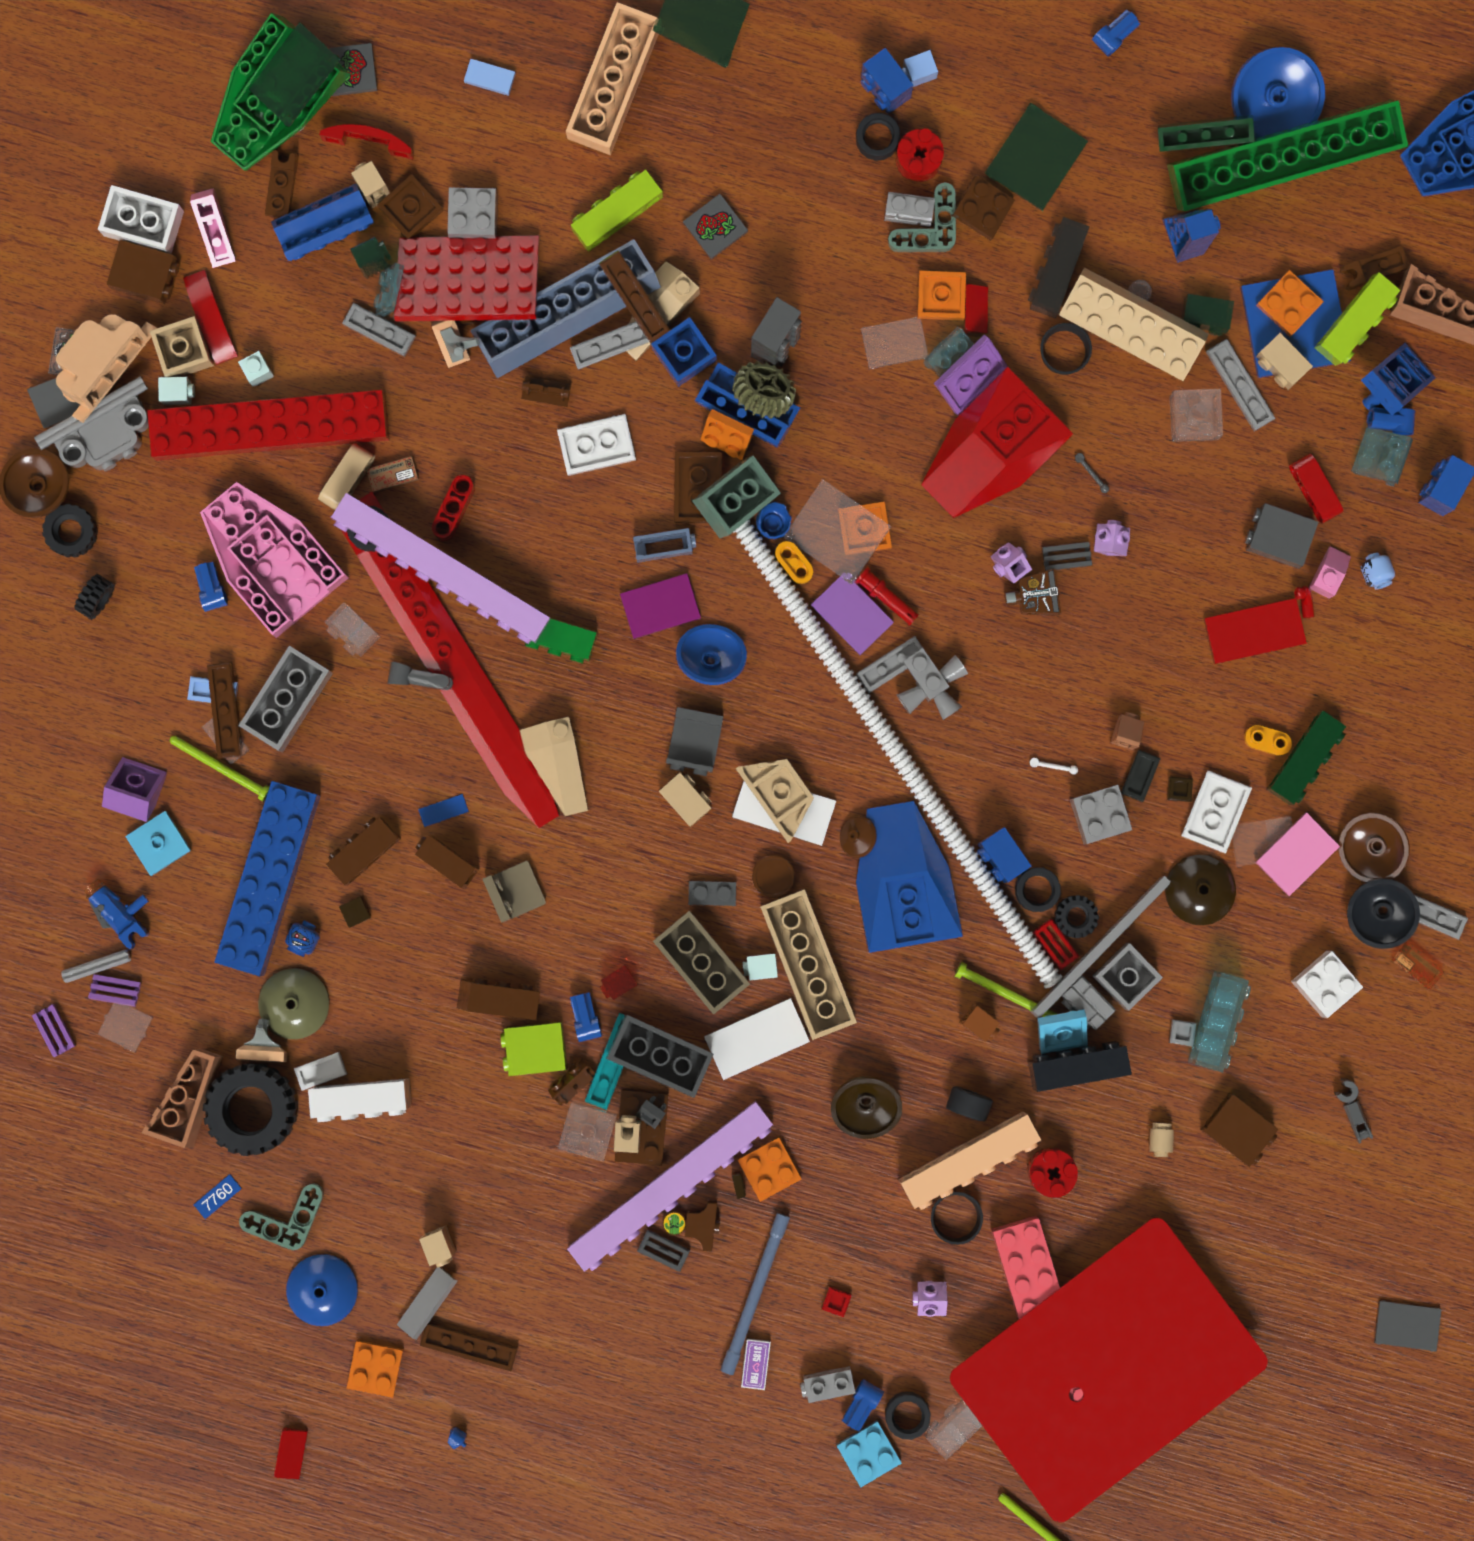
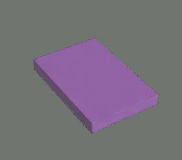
M983 335L934 385L953 412L959 416L1008 366L989 337Z
M845 572L811 604L816 612L859 655L894 623Z

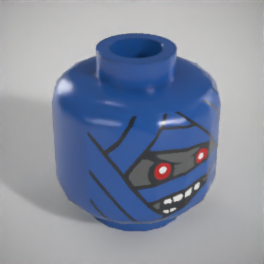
M305 920L302 924L294 923L285 938V943L288 945L287 950L302 957L305 954H312L320 939V934L315 931L317 926Z

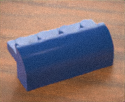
M355 183L275 219L271 223L287 260L291 261L298 260L311 251L320 250L331 242L342 240L353 232L362 231L373 224L374 221Z
M718 362L709 380H706L695 399V403L709 411L713 409L753 428L754 436L778 448L787 435L800 407L793 404L786 414H782L780 417L774 416L772 419L767 415L761 418L760 414L753 415L752 411H745V406L738 405L739 400L734 398V391H732L734 378L738 373Z

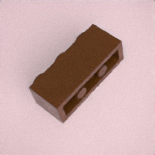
M373 817L363 826L365 830L361 834H353L346 841L348 845L340 851L338 848L328 857L330 861L326 865L344 886H348L400 840L399 836L383 818L375 819Z

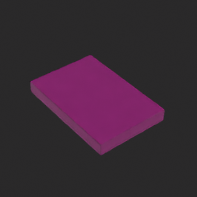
M687 573L620 594L633 639L701 619Z

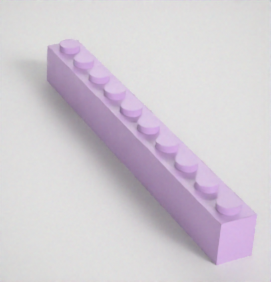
M347 493L331 516L336 521L334 526L340 530L347 532L349 529L356 533L354 538L365 545H367L368 541L376 546L374 550L385 557L388 554L396 558L395 563L406 570L410 566L417 571L415 574L417 577L426 582L429 579L436 582L437 589L447 595L449 591L457 595L456 600L467 607L469 604L477 607L476 612L486 619H489L490 616L498 620L496 625L509 632L510 628L518 633L517 638L527 644L530 641L536 643L550 621V617Z
M754 1101L568 1246L567 1250L584 1272L588 1268L593 1271L603 1263L601 1258L606 1254H609L611 1257L622 1248L619 1244L627 1239L630 1242L640 1234L639 1229L646 1224L649 1227L659 1219L657 1215L664 1209L666 1212H669L678 1205L676 1201L682 1195L687 1198L697 1190L696 1184L700 1181L706 1183L716 1175L714 1170L720 1166L724 1169L734 1161L732 1156L739 1151L743 1154L753 1146L751 1142L758 1136L760 1139L767 1136L772 1131L770 1128L773 1125L772 1121L759 1104Z

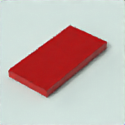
M1296 598L1204 618L1214 665L1307 644Z

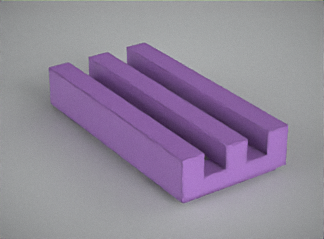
M94 974L88 998L136 1007L141 983ZM102 982L119 986L135 988V990L132 991L127 989L98 985V983ZM100 990L105 992L133 996L132 1000L107 995L96 994V991Z
M55 1004L32 1015L53 1057L76 1046ZM49 1012H52L68 1045L64 1046L48 1015ZM41 1016H43L45 1022L47 1023V1025H48V1027H49V1029H50V1031H51V1033H52V1035H53V1037H54V1039H55V1041H56V1043H57V1045H58V1047H59V1050L56 1049V1047H55V1045H54V1043H53V1041H52V1039H51V1037H50V1035H49V1033H48V1031H47V1029H46V1027H45V1025H44V1023H43V1021H42V1019H41Z

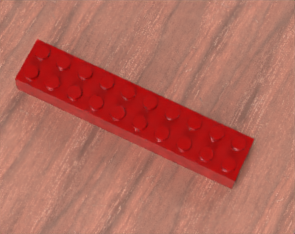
M383 390L147 410L151 457L156 461L389 441L386 395Z

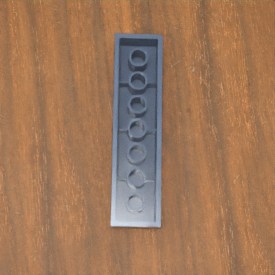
M633 239L538 292L536 319L488 320L470 330L473 337L478 338L480 343L478 346L496 378L505 375L626 307L598 264L617 250L621 253L647 295L661 288L653 268L636 241Z

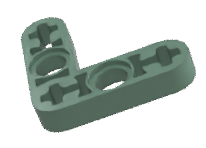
M944 182L935 188L934 229H895L888 238V246L894 252H947L954 247L956 241V218L952 214L956 209L955 189L951 184ZM942 189H946L947 193H951L947 197L946 204H951L952 207L942 206L943 197L938 195V193L942 192ZM943 211L950 213L951 221L948 223L940 222L938 219L939 213ZM943 229H947V239H951L947 246H944L943 242L939 241V239H942ZM896 235H900L902 240H908V235H912V246H908L909 241H903L901 246H896V242H892V240L896 238ZM925 235L928 238V244L925 246L917 245L915 242L916 236Z
M315 1183L305 1186L300 1194L289 1224L258 1211L249 1210L241 1215L239 1220L240 1227L247 1233L287 1249L298 1250L307 1240L323 1200L324 1191L320 1185ZM313 1188L316 1189V1194L319 1195L310 1204V1206H315L314 1210L309 1206L301 1205L302 1201L305 1204L308 1202L309 1195L306 1193ZM300 1210L309 1212L310 1220L307 1223H301L297 1219V1214ZM253 1215L255 1222L262 1223V1219L266 1220V1222L263 1224L261 1232H258L260 1226L252 1225L248 1227V1222L245 1221V1218ZM271 1223L279 1227V1234L275 1237L269 1236L266 1231L267 1226ZM284 1228L288 1229L285 1234L290 1236L298 1233V1239L301 1242L292 1245V1240L284 1237L283 1241H281L280 1238L284 1234Z

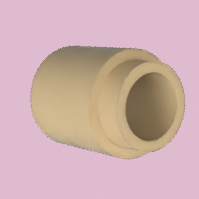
M1153 1123V1129H1150L1149 1151L1154 1152V1157H1168V1153H1173L1174 1145L1172 1124Z

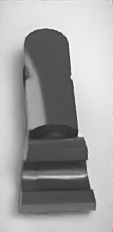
M391 662L387 684H412L449 690L453 686V680L443 674L414 670L404 664Z
M1341 1078V1083L1349 1087V1091L1346 1094H1342L1339 1091L1334 1094L1339 1100L1345 1102L1343 1107L1358 1143H1362L1361 1140L1368 1137L1372 1139L1373 1135L1359 1100L1356 1099L1358 1087L1351 1080ZM1363 1123L1365 1129L1357 1131L1356 1126Z

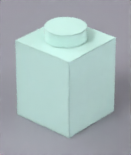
M260 351L238 362L253 387L274 377Z
M158 377L159 402L163 405H191V398L195 397V386L191 384L187 377Z
M775 953L748 956L747 962H743L744 976H749V981L778 977Z

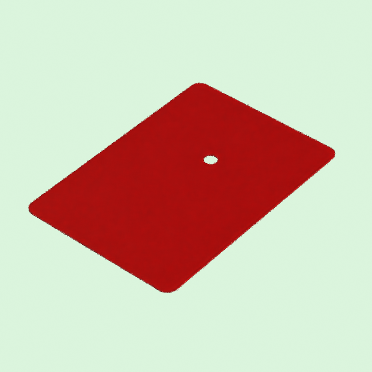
M1153 1218L951 1371L950 1382L1054 1521L1062 1523L1077 1514L1263 1372L1267 1367L1268 1360L1265 1353L1163 1219ZM1075 1387L1083 1391V1398L1078 1402L1072 1401L1069 1397L1070 1390Z

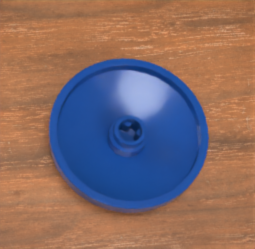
M1284 47L1265 49L1250 57L1238 71L1231 92V103L1235 117L1253 115L1255 138L1317 121L1325 101L1324 80L1314 61L1298 50Z

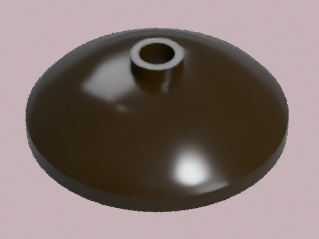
M1208 855L1186 857L1179 861L1167 876V879L1170 881V884L1165 888L1168 906L1179 919L1193 925L1213 924L1227 915L1234 904L1236 897L1234 877L1229 868L1217 858ZM1202 885L1207 888V892L1204 895L1199 892V888Z
M873 1076L857 1077L848 1080L836 1090L831 1101V1115L837 1127L844 1133L860 1139L877 1138L890 1132L899 1122L902 1115V1100L896 1088L889 1082Z

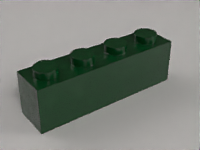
M1253 115L1159 125V150L1163 152L1255 142Z
M1325 711L1318 712L1266 790L1288 805H1294L1295 802L1299 804L1306 795L1304 789L1308 783L1312 784L1318 777L1319 772L1317 770L1322 763L1325 765L1331 758L1333 753L1330 750L1334 744L1339 745L1345 736L1343 731L1346 726Z

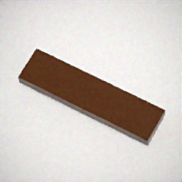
M618 250L598 263L650 344L670 331Z
M232 663L207 665L217 759L241 757L242 751Z
M431 1322L425 1327L420 1343L422 1347L510 1372L512 1371L518 1347Z

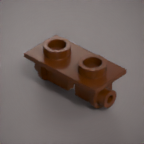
M525 376V381L522 384L523 392L521 399L568 407L572 384Z
M582 1058L579 1062L573 1063L562 1078L556 1079L551 1084L548 1092L559 1105L567 1104L578 1093L573 1086L577 1084L583 1089L594 1079L593 1075L596 1073L590 1066L588 1067Z

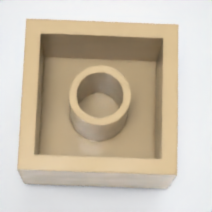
M195 316L150 331L165 377H182L214 366L207 343Z

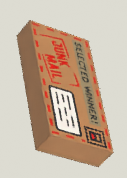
M412 456L366 469L373 493L419 480Z

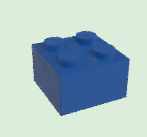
M886 48L863 64L861 85L867 92H872L875 96L874 101L881 111L885 110L889 115L911 99L913 83Z
M690 317L651 343L653 352L678 387L717 361V355Z
M1454 455L1447 459H1442L1440 463L1437 462L1430 473L1433 476L1429 483H1425L1419 492V495L1422 497L1418 503L1441 516L1455 510L1474 476V467Z
M1005 827L1000 828L977 844L980 848L977 850L979 856L984 862L989 861L993 869L990 871L998 882L1008 883L1032 867Z

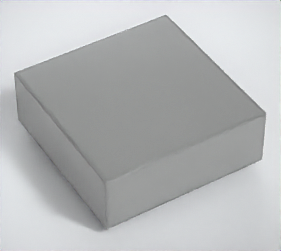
M1172 1019L1169 1043L1193 1046L1197 1023Z

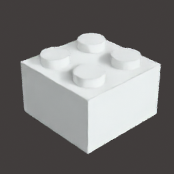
M1325 951L1291 981L1323 1018L1330 1017L1363 988L1333 951Z

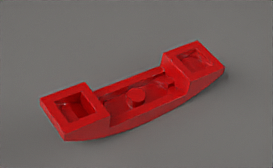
M345 124L322 129L319 133L324 142L345 146L347 137L388 145L390 155L414 159L413 151L406 143L378 128Z
M203 270L184 277L183 280L189 299L215 364L218 365L238 357L214 297L206 271Z

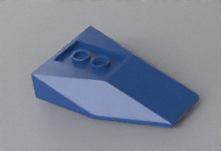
M1474 90L1452 101L1400 155L1422 197L1474 188Z
M911 801L867 809L866 818L874 824L877 837L871 852L859 859L856 886L868 953L963 937L949 866L915 802Z

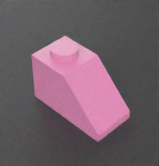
M1329 546L1308 588L1329 599L1335 596L1346 575L1351 557Z

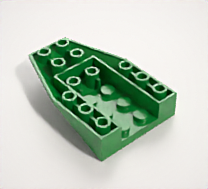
M271 13L231 72L210 142L244 171H247L303 129L351 73L285 17Z

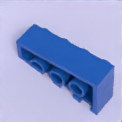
M1212 209L1186 211L1162 219L1177 263L1203 255L1221 228L1220 221L1217 215H1213Z

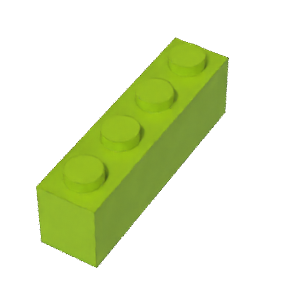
M644 170L642 173L640 171L634 173L628 179L629 182L623 187L621 185L615 187L610 192L608 198L604 201L599 199L591 206L592 209L586 214L580 213L572 220L571 229L588 253L663 198L662 190L647 170Z
M1380 272L1372 275L1314 348L1335 366L1341 363L1346 364L1354 355L1352 350L1357 344L1360 346L1368 338V330L1372 326L1376 327L1383 319L1381 314L1386 308L1390 309L1397 302L1398 298L1396 295L1400 292V289Z

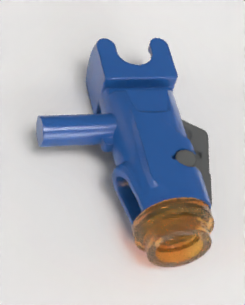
M99 879L84 890L87 894L86 898L89 900L101 927L112 928L128 949L135 947V943L132 940L134 932L138 933L141 937L149 935V932L141 922L137 921L133 914L149 902L143 894L128 906L124 905L120 901L121 898L112 892L105 882L102 883Z

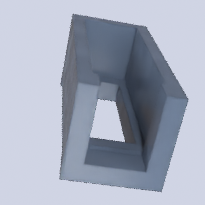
M689 528L633 537L637 563L693 554L692 548H696L695 534H690ZM682 538L684 549L650 555L646 553L645 544Z

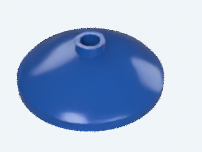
M705 624L688 630L680 638L676 648V660L682 672L690 679L706 685H720L732 681L743 671L747 659V651L742 639L732 630L720 625Z
M317 1254L302 1260L292 1270L287 1281L286 1295L290 1308L299 1319L314 1326H329L341 1321L351 1312L357 1300L358 1284L354 1272L342 1259L333 1255ZM317 1288H321L324 1291L323 1296L316 1294Z

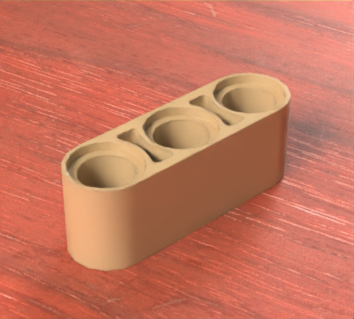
M354 443L322 489L318 500L336 510L346 493L349 495L353 494L366 474V469H369L372 465L375 455Z

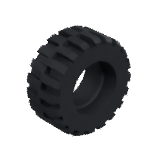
M244 1064L223 1072L219 1078L212 1082L211 1089L207 1090L205 1095L207 1098L206 1103L203 1104V1111L206 1114L203 1120L205 1125L208 1124L210 1129L208 1133L211 1138L215 1137L217 1140L216 1144L221 1148L226 1147L228 1152L233 1154L239 1153L241 1156L263 1154L280 1145L292 1132V1126L298 1116L296 1115L298 1101H295L294 1094L296 1093L294 1088L289 1086V1080L285 1076L282 1077L278 1070L268 1068L264 1064ZM242 1088H259L267 1094L271 1101V1119L259 1131H243L231 1119L229 1112L231 1098Z

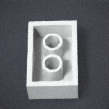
M111 185L98 231L104 237L118 241H127L171 254L184 210L179 204Z

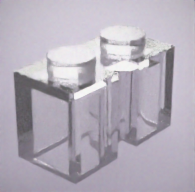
M345 602L325 621L329 626L326 631L335 639L340 637L345 642L343 647L352 656L357 653L362 657L380 638Z

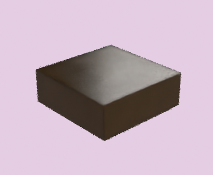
M1168 777L1167 800L1192 802L1193 778Z
M362 897L339 906L349 928L371 918Z
M740 1172L733 1173L732 1179L737 1199L744 1198L746 1191L742 1174Z

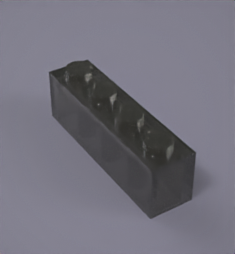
M1065 217L1062 218L1060 224L1056 222L1051 236L1055 237L1053 245L1048 244L1043 257L1047 259L1045 267L1040 266L1036 276V280H1039L1037 289L1032 288L1028 301L1032 302L1030 310L1053 318L1057 317L1090 226Z

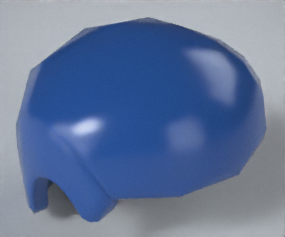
M772 502L758 511L756 525L764 537L778 539L784 537L790 530L792 517L787 511L786 505Z

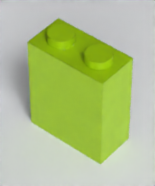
M562 1022L504 1028V1033L500 1034L502 1048L506 1047L507 1057H503L504 1071H508L509 1076L563 1071L567 1069Z

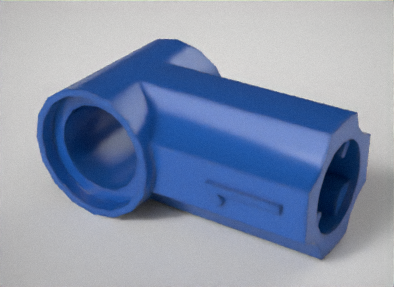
M1125 10L1109 26L1105 25L1092 38V41L1109 57L1121 46L1123 40L1139 27L1140 23L1132 12Z
M1372 407L1369 409L1366 423L1368 428L1392 431L1395 435H1413L1415 410L1401 408L1391 416L1386 409Z
M203 563L194 567L200 588L199 598L203 610L207 612L228 606L227 596L223 586L220 584L215 563Z
M590 992L570 997L575 1016L574 1025L578 1041L583 1042L602 1037L598 1017L595 1016Z
M863 1379L853 1395L854 1399L844 1414L842 1422L852 1429L860 1431L872 1409L874 1410L879 1404L884 1391Z

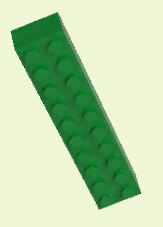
M1390 99L1255 138V142L1239 143L1169 163L1167 167L1177 210L1185 212L1408 147L1399 100Z

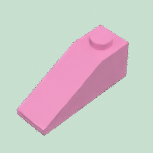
M214 188L191 194L190 202L213 268L235 262Z

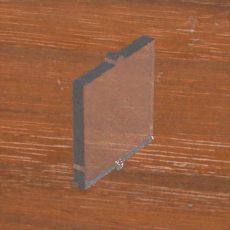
M113 1003L109 1013L104 1015L105 1021L98 1035L135 1053L142 1038L147 1036L145 1032L153 1017L131 1006Z

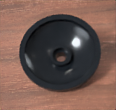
M1379 878L1364 883L1353 893L1348 903L1347 919L1352 932L1361 942L1374 948L1388 949L1399 946L1411 938L1419 924L1420 908L1414 893L1406 885L1397 880ZM1384 906L1387 908V912L1382 914L1379 913L1378 909Z

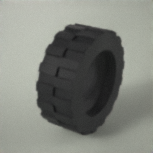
M66 504L64 506L60 505L48 516L46 515L45 522L42 525V535L45 538V543L52 551L65 557L75 558L86 554L88 550L92 549L94 542L96 543L98 529H96V521L93 520V516L77 505ZM69 519L77 521L81 526V535L74 542H65L59 536L61 523Z

